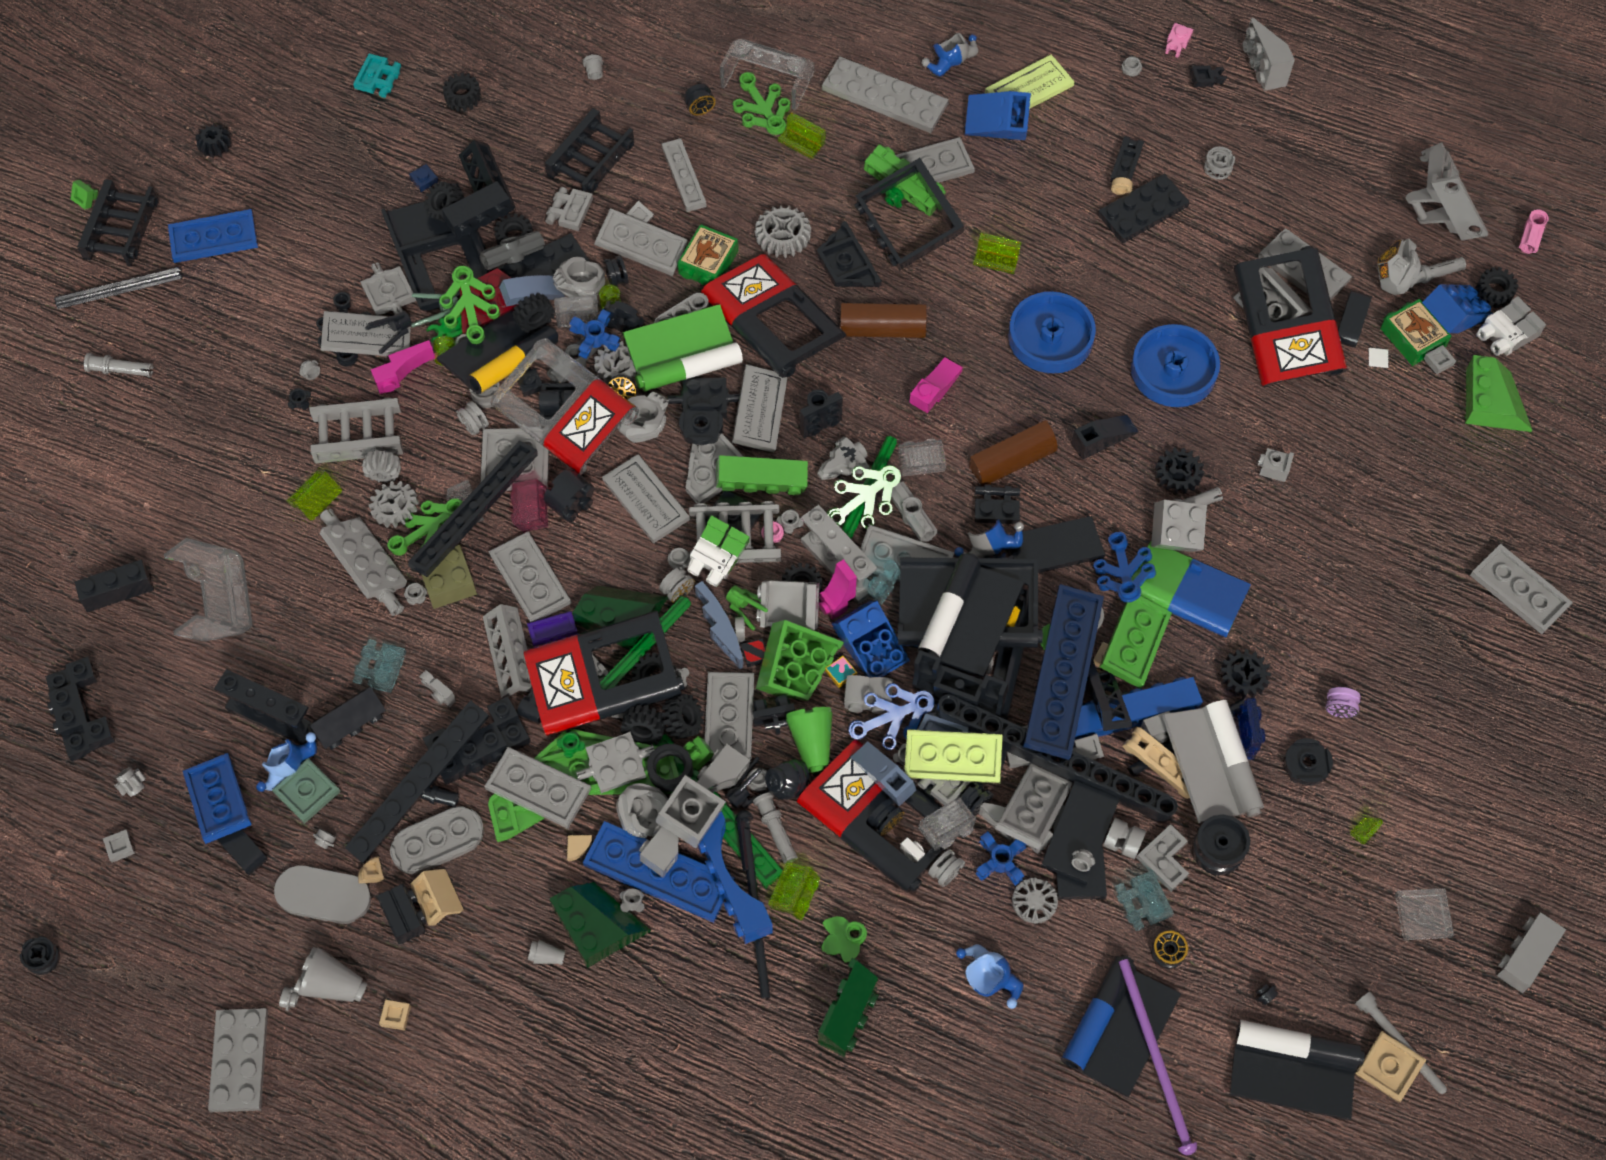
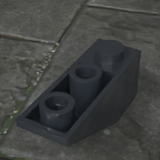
M1128 415L1101 419L1075 429L1071 444L1081 459L1084 460L1137 434L1139 431Z

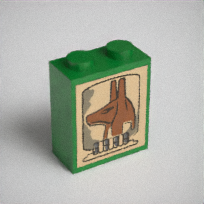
M700 224L678 261L679 275L685 279L697 281L703 286L727 272L739 251L738 239Z
M1420 299L1413 303H1406L1397 312L1392 311L1384 317L1381 331L1412 366L1423 361L1425 355L1442 345L1446 348L1451 338V334L1446 331Z

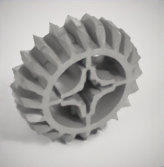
M780 205L779 209L772 206L771 212L765 210L764 215H760L759 221L755 225V237L757 238L758 245H761L762 251L767 250L768 255L775 253L776 258L779 255H783L786 258L787 254L794 257L795 251L801 253L802 248H806L811 239V227L808 218H805L804 212L799 213L798 208L791 210L790 205L787 208H783ZM771 227L772 232L768 234L767 231ZM798 229L799 233L795 236L794 231Z

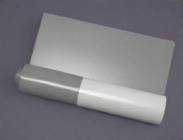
M1227 700L1213 702L1201 709L1164 714L1162 717L1198 823H1202L1214 815L1224 814L1234 817L1247 814V817H1253L1261 814V809L1264 808Z

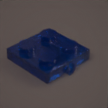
M1249 698L1245 700L1244 704L1239 706L1241 711L1238 715L1241 741L1247 759L1254 760L1257 752L1260 751L1262 743L1265 742V731L1263 728H1260L1261 708L1257 706L1256 698Z

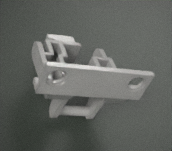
M1438 143L1421 151V162H1429L1427 188L1410 192L1406 196L1407 202L1412 205L1418 216L1419 224L1445 223L1449 232L1458 234L1461 241L1488 236V231L1459 177V171L1443 143ZM1450 182L1457 184L1453 186L1451 189L1449 188ZM1421 202L1442 203L1443 207L1425 212ZM1477 226L1480 228V231L1472 232L1469 230V227Z

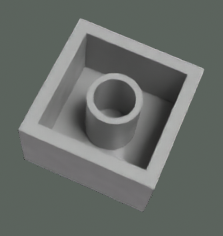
M1171 500L1156 502L1154 504L1151 547L1186 552L1204 550L1207 505Z
M685 775L659 812L656 823L694 848H697L722 811L726 801Z

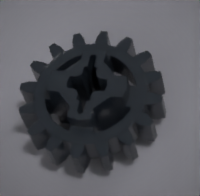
M1174 447L1172 453L1166 450L1164 456H1159L1155 470H1157L1156 478H1161L1160 485H1167V491L1173 488L1175 494L1178 493V490H1182L1186 494L1188 488L1194 491L1196 485H1200L1201 478L1204 475L1202 470L1204 464L1198 463L1200 457H1193L1192 450L1189 453H1185V448L1182 447L1181 452H1178Z
M1245 649L1244 654L1236 650L1234 656L1229 653L1226 660H1223L1222 668L1219 672V675L1223 676L1220 682L1221 684H1228L1225 689L1226 691L1234 690L1233 696L1236 697L1240 693L1242 694V699H1245L1247 694H1249L1253 699L1257 693L1261 695L1264 688L1268 687L1271 673L1267 671L1270 665H1264L1265 658L1261 657L1258 659L1256 651L1250 655L1248 649Z

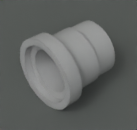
M589 55L583 59V66L586 68L587 76L591 80H597L603 76V59L599 55Z

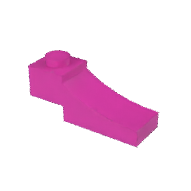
M428 340L388 355L390 363L371 369V373L380 394L394 391L400 387L399 383L411 371L435 359L430 341Z
M944 357L939 365L925 379H921L910 393L909 403L928 413L934 404L940 402L962 373L963 367Z
M844 559L836 563L835 572L830 583L820 593L819 607L832 620L847 612L848 601L856 597L857 576Z

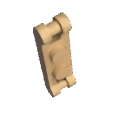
M1136 727L1132 732L1131 739L1126 740L1123 748L1127 752L1134 754L1172 785L1182 797L1189 799L1190 796L1185 783L1182 781L1183 776L1176 756L1145 730ZM1140 741L1145 744L1144 748L1138 745Z

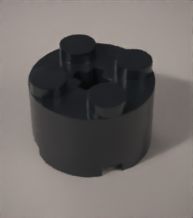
M566 469L552 481L554 487L551 491L547 489L543 498L546 505L564 520L571 523L582 509L587 510L593 504L591 497L595 487L574 469L572 471Z

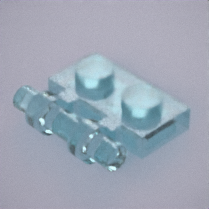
M893 560L886 561L884 573H880L878 577L875 576L868 585L869 590L867 592L880 605L884 603L894 589L893 585L900 576V568Z
M369 639L367 645L361 651L362 658L360 663L354 669L355 676L353 682L362 684L364 677L369 678V687L391 693L405 658L406 650L405 648L383 643L381 650L377 651L375 650L377 642ZM371 659L377 660L374 669L368 668Z
M1153 870L1130 880L1132 889L1126 890L1124 883L1115 886L1118 893L1117 899L1120 904H1123L1127 912L1126 918L1129 923H1132L1135 931L1144 928L1141 918L1147 917L1150 925L1173 917L1174 913ZM1137 897L1142 908L1136 910L1131 899Z

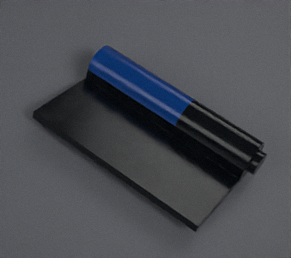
M1121 955L1120 957L1115 956L1065 1049L1061 1061L1073 1070L1129 1098L1150 1057V1052L1119 962L1128 959L1156 1041H1158L1181 993L1137 972L1134 961L1126 955Z

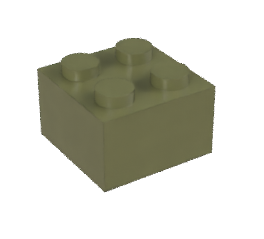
M460 545L455 546L428 577L422 575L433 609L477 595Z

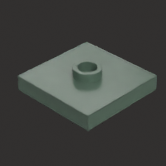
M309 758L300 765L295 773L286 777L272 789L273 793L304 824L341 792Z

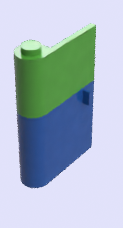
M1150 542L1148 548L1151 550L1152 559L1149 562H1143L1131 577L1133 581L1141 573L1143 565L1147 563L1154 565L1156 575L1151 579H1146L1141 585V596L1180 618L1226 638L1251 584L1177 551L1151 547Z

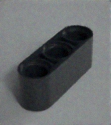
M1351 290L1338 328L1341 344L1353 348L1356 347L1372 296Z
M242 829L217 839L248 876L268 861L267 857Z

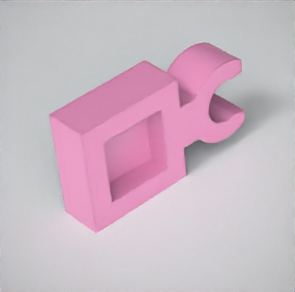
M1175 23L1168 36L1165 54H1168L1170 50H1175V57L1178 58L1181 49H1186L1193 34V29Z

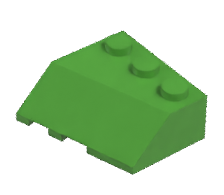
M1473 355L1466 368L1465 424L1532 432V427L1511 372L1494 357Z
M787 620L772 623L756 689L775 696L787 695L788 698L808 701L821 681L822 674L826 670L825 668L830 666L834 660L835 653L842 647L844 642Z

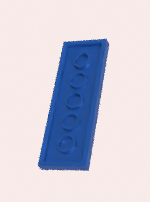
M606 821L603 822L583 861V866L710 922H715L726 899L723 894H718L714 883L717 879L714 873H709L705 864L678 853V860L667 874L661 877L640 861L641 852L639 850L647 839L638 838L635 835L632 836V834L627 833L622 828Z

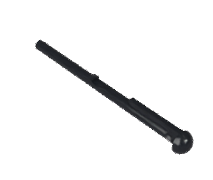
M742 810L735 817L738 827L742 869L746 871L748 894L759 900L749 823L754 818L751 812ZM762 937L754 940L760 996L761 999H769L770 990L764 940Z

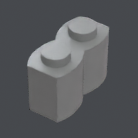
M859 675L847 676L844 707L854 713H860L863 710H870L875 714L888 712L876 706H867L863 698L866 693L873 692L877 697L892 703V698L885 693V687L887 684L893 683V679L884 677L869 678ZM893 686L888 689L889 694H892ZM873 695L867 697V703L871 704L875 701Z

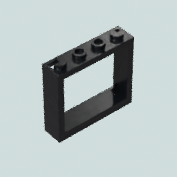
M921 158L916 159L855 196L856 204L854 206L859 215L863 214L867 220L865 223L869 231L875 232L878 237L876 238L878 245L881 249H886L889 254L887 258L893 267L896 265L899 271L964 233L963 223ZM916 174L951 229L905 257L900 258L866 203Z

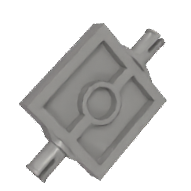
M376 262V266L375 264L371 266L375 274L371 278L360 282L376 316L392 310L395 314L403 311L402 306L416 301L412 297L413 291L400 266L383 271L380 263Z
M631 732L586 747L589 767L576 771L578 779L583 780L593 776L598 783L600 792L604 793L646 778L643 769V758L649 757L651 752L654 751V747L651 745L639 750L634 743Z

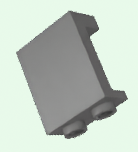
M762 581V584L758 586L757 597L761 599V605L766 607L768 611L763 612L757 609V622H760V628L772 627V623L787 620L815 631L818 628L820 582Z

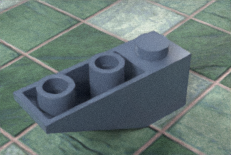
M868 741L851 756V759L898 806L904 803L916 791L914 781Z

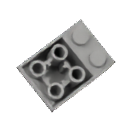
M1251 18L1249 27L1246 29L1245 41H1243L1242 45L1244 52L1248 54L1251 68H1254L1256 72L1257 82L1261 83L1264 91L1287 86L1295 61L1288 44L1256 19Z

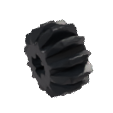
M213 123L209 127L205 124V129H199V134L195 135L196 146L205 157L210 156L214 159L216 155H219L222 158V153H229V147H232L230 133L222 125L217 126Z

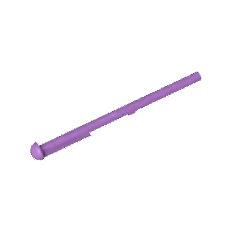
M1128 959L1119 962L1177 1133L1181 1139L1182 1147H1179L1178 1150L1184 1155H1192L1197 1149V1142L1192 1143L1189 1138L1188 1130Z

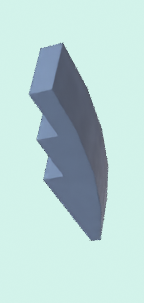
M701 581L695 585L696 597L704 604L702 607L703 617L712 626L710 628L711 639L741 669L743 668V656L729 618L713 593Z

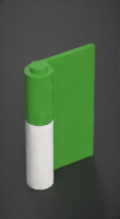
M720 304L623 332L637 376H635L636 384L644 392L736 365L743 361L741 349L737 342L733 343Z

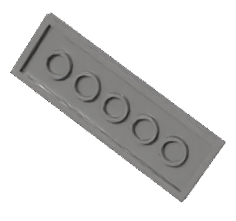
M842 57L838 58L822 84V90L929 133H932L949 101L947 98Z

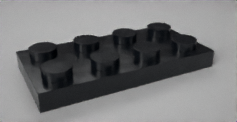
M1164 173L1098 210V216L1123 244L1187 208L1190 201Z
M572 233L545 245L541 250L525 255L523 260L511 264L507 263L498 267V269L511 278L537 275L554 276L559 266L570 258L582 257L587 262L590 261Z

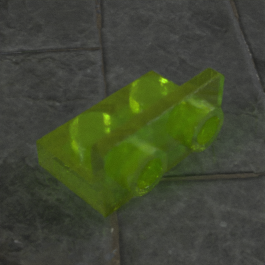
M786 862L768 906L774 910L790 913L796 919L802 920L809 909L814 892L818 889L820 877L811 867Z

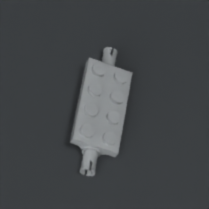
M332 509L323 511L320 518L327 526L321 528L320 535L367 599L376 597L379 602H383L392 616L400 614L404 606L395 597L394 592L397 589L404 588L407 580L360 517L340 522Z

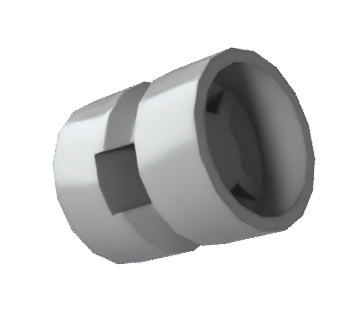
M1115 818L1103 846L1113 851L1120 849L1122 855L1135 860L1146 831L1136 826L1129 828L1127 822Z

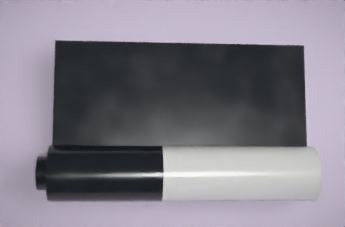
M972 553L961 554L919 645L918 652H934L942 658L943 664L984 678L1024 582L982 568L978 557Z
M1239 1020L1235 1036L1229 1095L1351 1121L1355 1071L1358 1065H1363L1365 1052L1361 1050L1359 1044Z

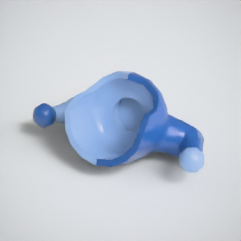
M313 732L306 735V740L308 741L306 744L297 746L292 741L286 739V743L271 749L267 762L262 763L265 770L269 772L268 780L266 783L258 782L256 789L259 792L265 790L272 791L282 780L295 773L300 767L301 762L317 753L316 735Z
M978 944L966 949L959 948L956 951V955L960 959H963L965 956H972L975 959L967 966L966 977L971 987L978 994L988 997L1004 988L1011 993V998L1006 1003L1008 1008L1013 1009L1017 1006V1000L1022 993L1024 985L1022 981L1011 973L1010 965L1005 957L996 952H989Z

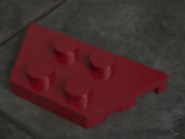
M497 268L477 278L482 283L494 287L496 292L494 298H484L481 291L471 286L470 290L472 294L487 303L497 305L500 310V317L514 310L515 305L506 307L499 287L503 280L511 279V277ZM460 288V289H459V292H460V298H461V296H462V290H461V288ZM490 289L485 291L487 295L492 293ZM474 305L479 326L494 320L489 318L485 311ZM466 308L461 313L462 334H466L469 328ZM492 309L489 313L495 314L497 310Z

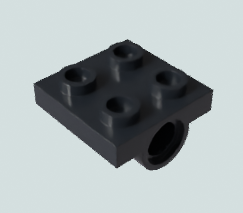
M542 383L539 392L540 425H556L586 390L585 383Z
M817 389L808 394L807 407L800 409V433L803 438L815 436L821 430L827 427H834L842 421L843 398L839 392L828 396L825 391Z

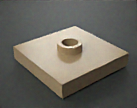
M1381 1031L1366 1055L1363 1065L1358 1068L1355 1075L1400 1103L1426 1059Z

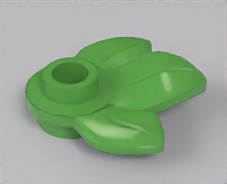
M838 916L823 921V926L830 934L824 940L821 950L830 955L841 953L844 963L850 962L852 958L855 959L859 955L860 945L867 937L865 926L857 921L848 922L845 918ZM852 931H857L859 933V936L857 938H853L850 936V933Z

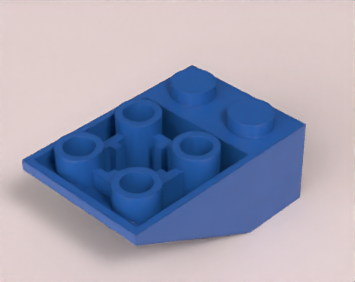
M1006 91L969 95L965 135L1026 140L1031 93Z
M1440 284L1422 302L1448 333H1460L1484 322L1488 316L1493 315L1490 311L1491 306L1477 296L1478 292L1471 285Z
M877 600L869 601L831 623L840 641L844 642V647L866 677H883L910 661L903 647L898 646V638Z

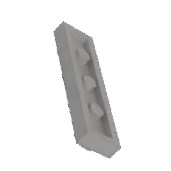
M682 139L662 143L663 153L686 212L707 207Z

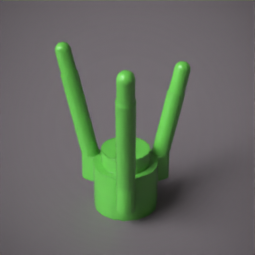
M735 585L729 590L726 600L731 603L730 609L735 611L739 617H743L746 625L754 631L755 626L739 608H745L749 603L763 612H767L768 609L752 600L755 599L761 602V599H758L756 594Z

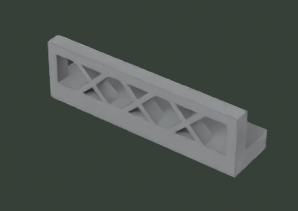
M500 604L484 615L483 620L501 698H505L507 696L510 697L517 691L530 692L532 684L523 652L527 650L518 608ZM497 616L498 621L496 627L493 628L492 619ZM501 635V637H502V643H501V646H500V649H499V648H498V645H497V642H498L499 636ZM504 656H506L507 659L505 669H503L502 666ZM509 676H511L513 685L508 688L507 681Z

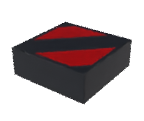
M763 638L740 644L747 668L762 664L766 650Z

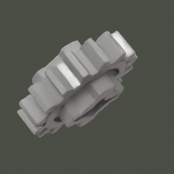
M623 341L619 343L620 345L616 352L604 345V351L598 350V356L594 357L595 372L598 373L599 379L604 378L605 383H608L617 374H625L630 377L637 376L628 347L624 346Z
M391 481L388 487L382 484L383 489L381 491L375 490L377 496L370 497L373 502L369 504L371 515L379 525L383 523L387 528L391 523L395 528L398 526V522L405 525L406 518L413 519L411 512L418 511L415 505H418L419 501L416 498L415 491L411 489L409 484L404 486L402 481H399L397 485Z

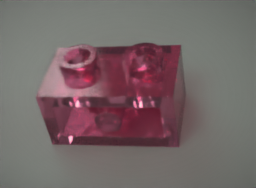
M537 478L512 484L510 497L513 504V513L511 514L513 524L523 532L548 527L547 505L543 501L546 486Z

